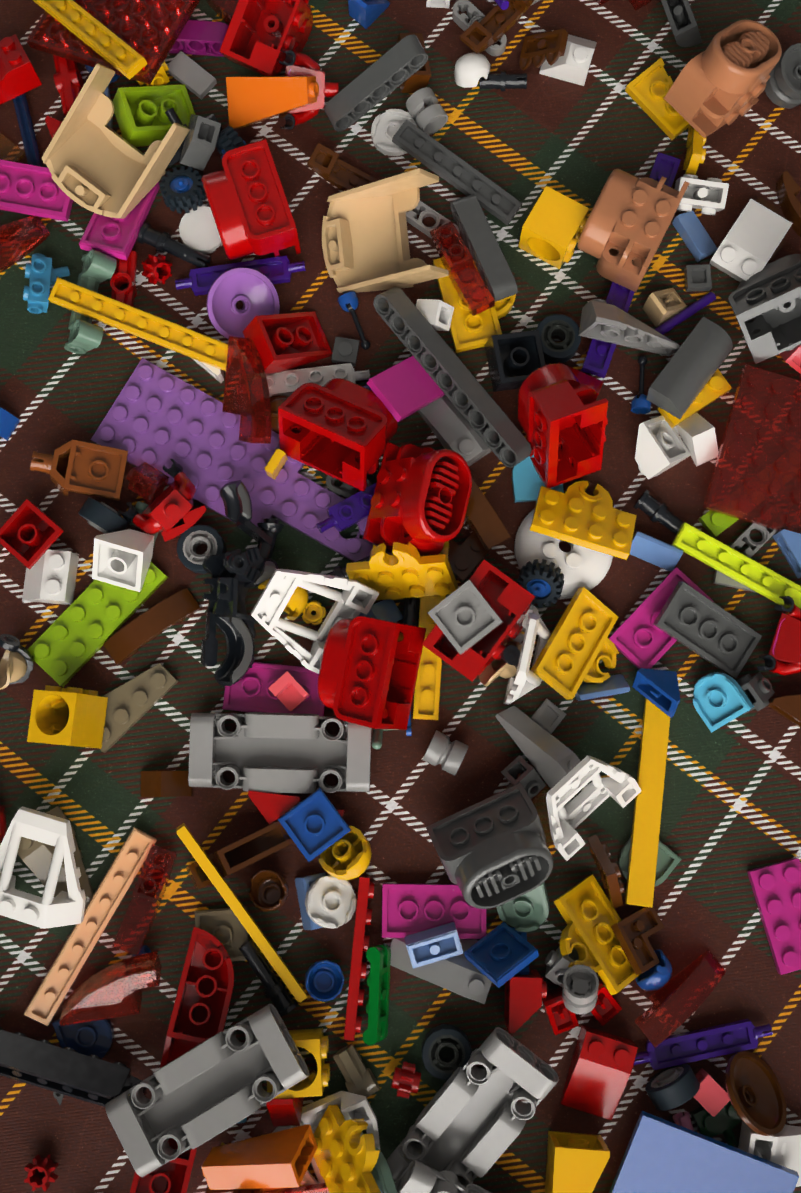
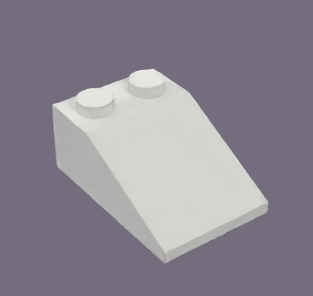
M750 199L709 264L739 282L742 280L747 281L751 276L764 269L793 223Z

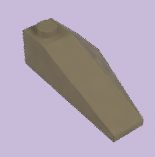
M59 806L46 812V814L68 820ZM71 824L76 848L73 854L76 867H80L81 877L79 878L81 889L85 891L86 908L94 893L83 865L82 853L78 848L75 838L76 833ZM21 837L17 854L45 886L55 846ZM64 858L54 898L61 891L68 892Z

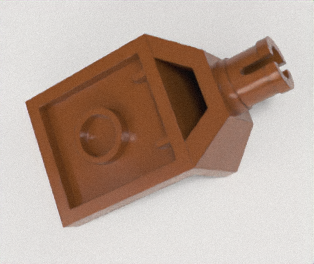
M72 439L55 449L54 455L33 451L30 470L50 474L51 481L64 496H68L69 491L119 501L128 451Z

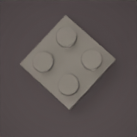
M470 580L428 612L460 655L503 622Z

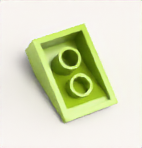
M185 84L121 87L117 89L113 99L114 114L122 137L135 147L149 146L154 141L164 139L172 126L165 114L167 110L174 108L182 124L187 126L189 125L191 114L195 115Z

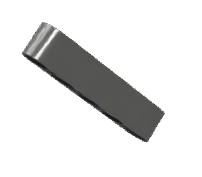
M416 35L404 37L325 104L324 111L335 131L340 132L349 128L426 64L428 55Z
M471 194L450 202L453 218L491 300L496 302L517 294L518 289L515 278L476 196Z

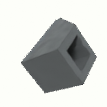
M191 114L188 125L190 131L185 137L179 163L203 171L215 149L221 123Z

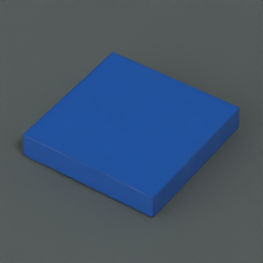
M321 788L278 819L308 862L351 831Z
M502 922L464 952L465 958L498 988L539 957L538 950L505 922Z

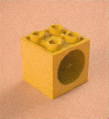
M546 186L522 226L518 248L560 269L564 262L569 263L574 254V248L586 224L590 208Z
M45 685V690H34L27 742L102 749L108 697L98 696V691L74 687L61 688Z
M323 1028L288 1030L296 1046L306 1049L315 1057L317 1070H313L309 1077L273 1099L323 1096L324 1088L329 1086L330 1064H325V1058H327V1053H329L328 1036L323 1035ZM267 1081V1092L271 1093L273 1092V1086Z

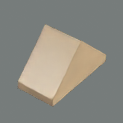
M669 288L651 293L642 309L657 328L684 310L687 305L674 288Z

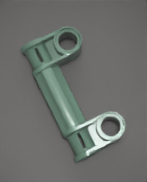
M91 249L88 253L82 255L83 266L81 273L78 275L77 285L98 293L99 284L113 276L117 260L114 257ZM71 311L68 325L70 333L64 349L76 354H86V352L100 345L103 337V328L91 324L92 318Z

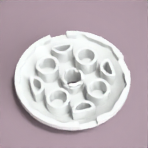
M533 509L522 521L515 538L514 552L520 570L529 561L533 564L535 559H538L539 563H542V559L547 560V565L551 562L555 563L554 569L559 567L561 569L560 574L563 573L564 585L560 597H573L580 587H585L590 591L597 586L609 571L613 556L570 542L568 543L571 546V551L563 552L559 548V543L563 540L530 530L534 513Z

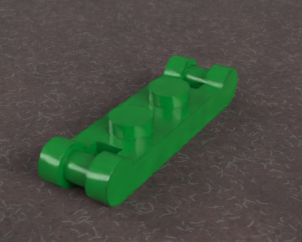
M385 943L370 947L366 952V958L370 962V972L367 977L369 999L366 1003L368 1029L363 1033V1041L369 1046L384 1040L388 1034L391 949Z

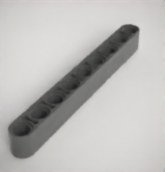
M393 287L377 295L373 302L376 312L506 467L513 468L529 457L532 449L526 438L400 288Z

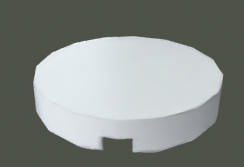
M402 109L385 110L386 112L376 116L372 123L371 138L373 144L381 153L388 156L407 154L406 151L392 142V138L406 119L414 125L416 123L412 116Z
M199 206L195 211L193 209L189 210L190 213H186L181 218L179 225L181 240L186 246L203 254L213 253L223 244L211 208Z
M331 875L323 876L314 881L306 893L305 907L307 914L320 927L338 928L351 920L356 911V894L352 889V885L347 880H339Z

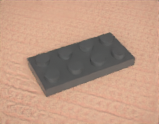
M683 581L678 582L653 625L735 679L762 637L759 633Z

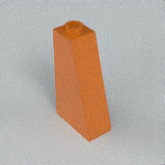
M316 76L226 77L229 126L233 129L246 127L316 103L319 95V85L316 82Z
M310 1124L213 1147L202 1165V1173L210 1190L299 1187L318 1147Z

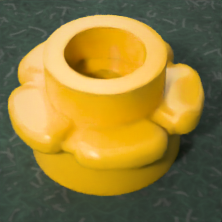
M318 601L307 603L306 608L302 612L304 622L307 624L312 623V625L320 624L326 616L325 607H322Z

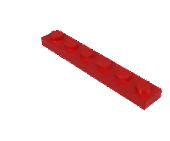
M360 875L344 1030V1040L354 1041L355 1033L361 1032L362 1017L357 1016L358 1005L363 1006L365 989H360V979H366L367 962H362L363 951L367 952L369 949L370 936L365 935L366 925H371L372 909H367L368 898H374L375 883L370 882L371 876Z

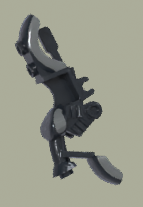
M241 480L225 484L220 490V496L224 503L226 517L236 522V526L258 542V546L243 552L239 548L219 555H210L203 561V568L207 573L211 574V578L203 580V584L210 585V593L202 594L204 599L209 600L206 616L205 638L202 640L201 664L203 666H215L217 664L218 640L215 638L217 626L224 634L227 643L225 659L214 674L216 681L223 686H232L240 681L254 663V638L256 635L254 621L257 620L248 615L245 607V597L250 588L256 587L270 579L274 571L279 569L277 562L271 559L277 535L281 533L285 526L284 524H278V519L270 518L264 519L263 523H257V526L250 522L252 519V502L249 492Z

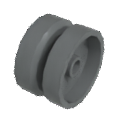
M801 43L791 45L782 53L779 62L769 74L770 78L766 82V95L774 104L781 108L791 109L801 105Z

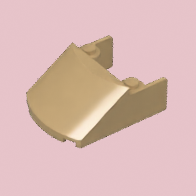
M97 63L43 154L42 160L52 174L51 177L54 182L73 201L96 214L124 219L161 180L162 176L166 174L167 171L165 169L190 129L174 122L163 140L154 141L146 153H142L107 126L114 114V104L104 94V91L113 78L115 71Z
M418 168L328 197L327 202H330L327 216H323L322 249L330 278L334 279L339 293L389 290L393 287L410 288L414 284L449 276V270L427 265L419 258L410 259L406 212L415 209L420 201L419 188L439 182V176Z

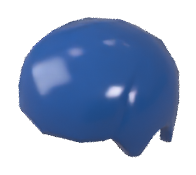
M661 949L654 950L660 963L635 978L637 985L645 991L661 989L672 976V965Z
M326 959L320 960L308 968L304 980L305 988L313 999L326 1002L335 999L341 993L345 978L337 963Z

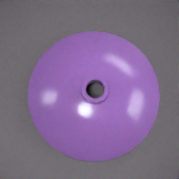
M234 268L221 274L211 285L206 303L209 320L216 331L223 337L238 343H247L242 331L255 316L279 314L280 308L279 297L272 282L262 273L250 268ZM239 300L243 302V308L240 310L236 308V303Z

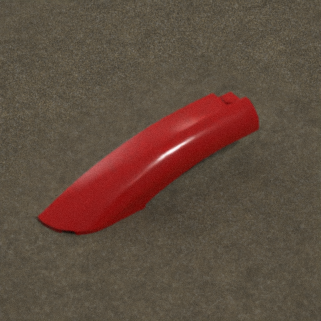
M197 927L193 928L166 1035L160 1068L217 1033L224 1032L234 987L232 961L227 950L216 937ZM169 1138L171 1148L178 1149L177 1142L173 1138ZM190 1148L176 1159L167 1162L144 1177H140L135 1172L130 1193H187L197 1148L193 1150Z

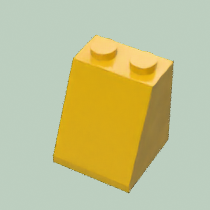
M548 1131L545 1193L593 1192L610 1158V1150L601 1135Z

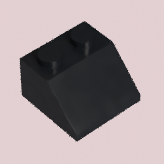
M539 330L492 335L484 345L493 392L520 388L524 380L532 372L546 365Z

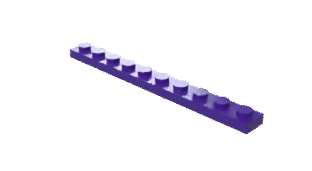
M658 152L649 178L659 182L662 176L666 177L665 185L672 187L681 159ZM612 282L606 302L628 313L635 292ZM592 339L581 371L605 378L616 344Z

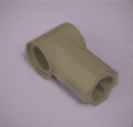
M353 1043L346 1045L333 1055L346 1080L345 1084L349 1093L366 1096L367 1098L380 1090L374 1074L369 1068H366Z

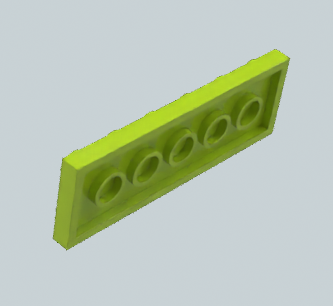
M150 562L140 592L94 580L27 650L31 656H34V661L60 686L64 687L168 577Z

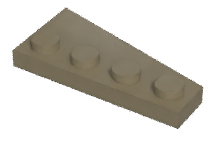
M161 663L102 696L108 697L102 749H100L103 753H106L179 682Z

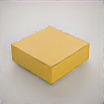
M276 449L265 466L267 476L274 480L288 460L286 453L282 450Z

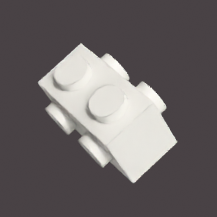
M684 174L683 177L676 180L674 189L678 191L681 190L685 181L689 182L677 210L691 212L692 208L702 209V214L715 215L716 212L725 209L729 184L722 183V179L707 178V180H700L696 175Z

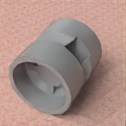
M430 87L417 90L407 99V110L412 118L416 119L415 123L418 128L428 135L439 131L447 123L448 115L443 107L438 104V99Z
M436 730L422 760L434 766L441 764L442 770L455 776L469 746L458 740L450 742L449 736Z
M574 965L564 974L562 1000L565 1007L572 1013L586 1014L591 1012L596 1006L599 980L593 969L585 965Z

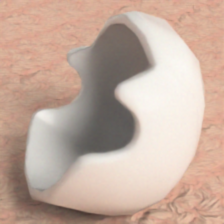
M475 52L461 56L455 63L454 77L456 84L464 88H473L478 85L481 77L487 79L491 69L487 58Z

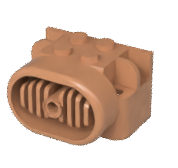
M748 19L734 22L718 32L706 50L692 58L685 65L664 99L703 138H706L725 124L731 125L739 115L744 116L759 101L757 97L765 90L766 82L770 78L769 74L782 55V48L778 38L769 28L759 22Z
M616 168L607 179L586 221L577 247L580 251L598 258L596 268L599 275L637 292L681 203L689 182L685 181L681 190L678 191L665 185L666 177L662 176L658 182L648 177L638 178Z

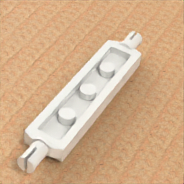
M351 363L287 370L280 373L254 374L253 384L238 385L240 395L254 393L259 401L276 395L290 396L298 387L305 383H315L324 386L329 380L341 378L356 384V381L369 380L370 373L369 369L355 371Z

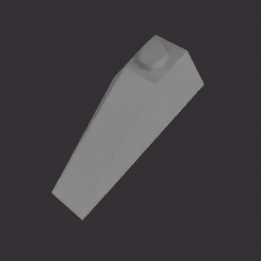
M590 300L582 308L578 336L665 356H671L680 348L679 344L615 305L607 304L605 300Z
M446 395L418 410L445 449L459 453L465 459L468 466H471L492 451Z
M512 706L495 716L551 789L581 762L573 751L517 707Z
M405 938L392 939L390 945L391 966L458 995L485 1004L492 982L465 958L464 954L413 969ZM460 939L463 953L479 940Z

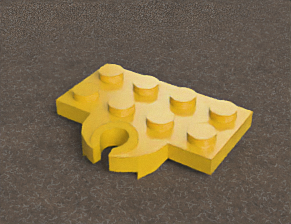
M470 252L434 259L433 266L449 270V276L438 278L437 282L442 301L454 307L450 333L455 352L459 353L485 347L484 345L492 335L502 334L498 319L505 317L512 310L516 294L493 302Z
M588 481L573 483L568 487L566 493L541 486L532 517L531 531L627 560L630 555L637 515L613 508V500L609 492L599 484H597L593 492L594 496L585 492L589 485Z
M393 542V555L385 552L386 545L384 543L378 546L373 545L369 561L347 563L346 573L349 579L356 580L379 592L376 600H396L399 598H420L436 595L445 596L452 594L458 589L457 581L446 554L420 556L417 548L410 542L406 545Z
M585 587L578 588L531 671L567 700H573L583 681L585 683H603V681L611 676L609 673L600 671L598 666L600 659L604 662L605 667L609 669L615 668L616 654H619L615 644L608 638L618 616Z
M593 874L553 901L567 923L559 941L561 955L563 957L572 953L573 948L577 950L579 955L578 960L570 962L569 968L574 965L590 967L595 973H598L611 995L619 993L639 976L635 974L611 928V925L620 921L621 918Z
M328 1105L313 1133L318 1147L313 1157L330 1193H381L371 1173L380 1153V1150H375L373 1133L363 1134L360 1137L361 1132L366 1130L368 1126L364 1118L345 1121L338 1105Z

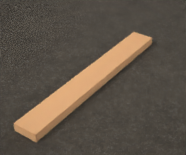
M133 827L85 908L83 922L75 925L24 1012L25 1016L46 1026L49 1025L157 841L156 838Z

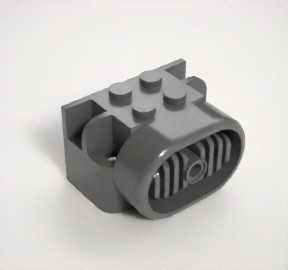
M801 254L787 255L767 264L762 271L754 274L747 281L742 280L737 290L733 291L728 297L755 364L784 351H791L801 344Z
M522 783L426 827L449 880L454 884H458L465 901L472 907L490 909L505 904L539 887L552 872L553 857L545 844L546 836L539 815Z

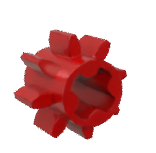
M148 254L149 258L141 263L144 270L141 274L149 277L148 282L154 285L157 281L165 284V280L172 276L170 269L172 263L165 261L166 256L158 254L156 257Z
M403 1062L402 1068L395 1067L391 1088L397 1089L398 1097L409 1099L411 1092L418 1093L421 1073L415 1072L416 1064Z
M39 1154L33 1158V1164L28 1163L24 1168L26 1172H29L24 1183L28 1182L32 1186L33 1192L36 1188L40 1187L47 1191L50 1187V1182H55L59 1177L54 1173L59 1163H54L51 1160L50 1154L41 1159Z

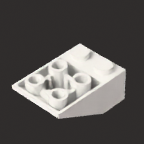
M742 1121L738 1149L797 1171L799 1179L796 1187L801 1186V1127L785 1125L779 1133L772 1136H763L750 1129Z

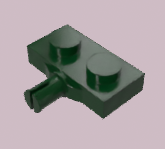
M730 1101L715 1117L711 1116L703 1106L690 1112L700 1134L710 1138L717 1134H723L728 1145L733 1147L739 1145L732 1129L741 1123L742 1120L737 1115Z

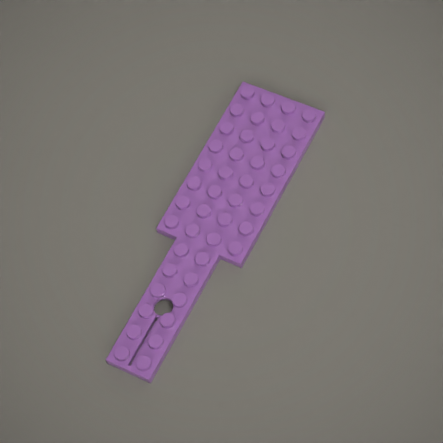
M144 358L140 360L91 438L97 445L128 451L127 462L168 485L174 481V478L163 470V466H166L168 469L171 468L173 462L170 459H174L183 467V472L196 488L193 499L227 519L229 518L225 515V507L220 496V490L229 482L241 480L247 488L252 502V519L250 522L256 526L257 523H263V520L266 518L272 519L275 517L352 562L369 556L373 545H376L363 539V537L362 539L359 538L364 536L368 517L356 523L359 527V533L355 538L349 540L343 538L334 526L320 533L316 524L329 518L328 508L345 499L299 474L305 464L287 456L288 460L275 480L267 476L265 466L276 449H280L279 434Z

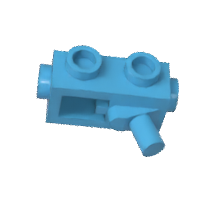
M39 253L32 254L31 264L26 263L25 278H29V286L24 285L23 300L28 301L27 310L34 314L47 313L50 286H54L57 277L70 276L67 266L53 269L52 258Z

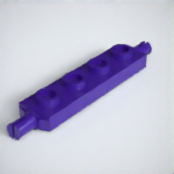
M287 256L191 269L189 278L175 279V286L177 290L191 288L194 295L199 296L208 294L213 282L221 274L234 268L254 269L265 275L273 285L288 283L291 280L292 273L306 271L304 261L290 263Z
M377 482L367 487L364 491H360L328 508L329 518L316 524L320 533L333 526L341 532L367 518Z
M749 1019L648 1040L646 1041V1051L636 1053L633 1065L649 1062L654 1070L754 1049L758 1046V1038L773 1035L770 1024L755 1027Z

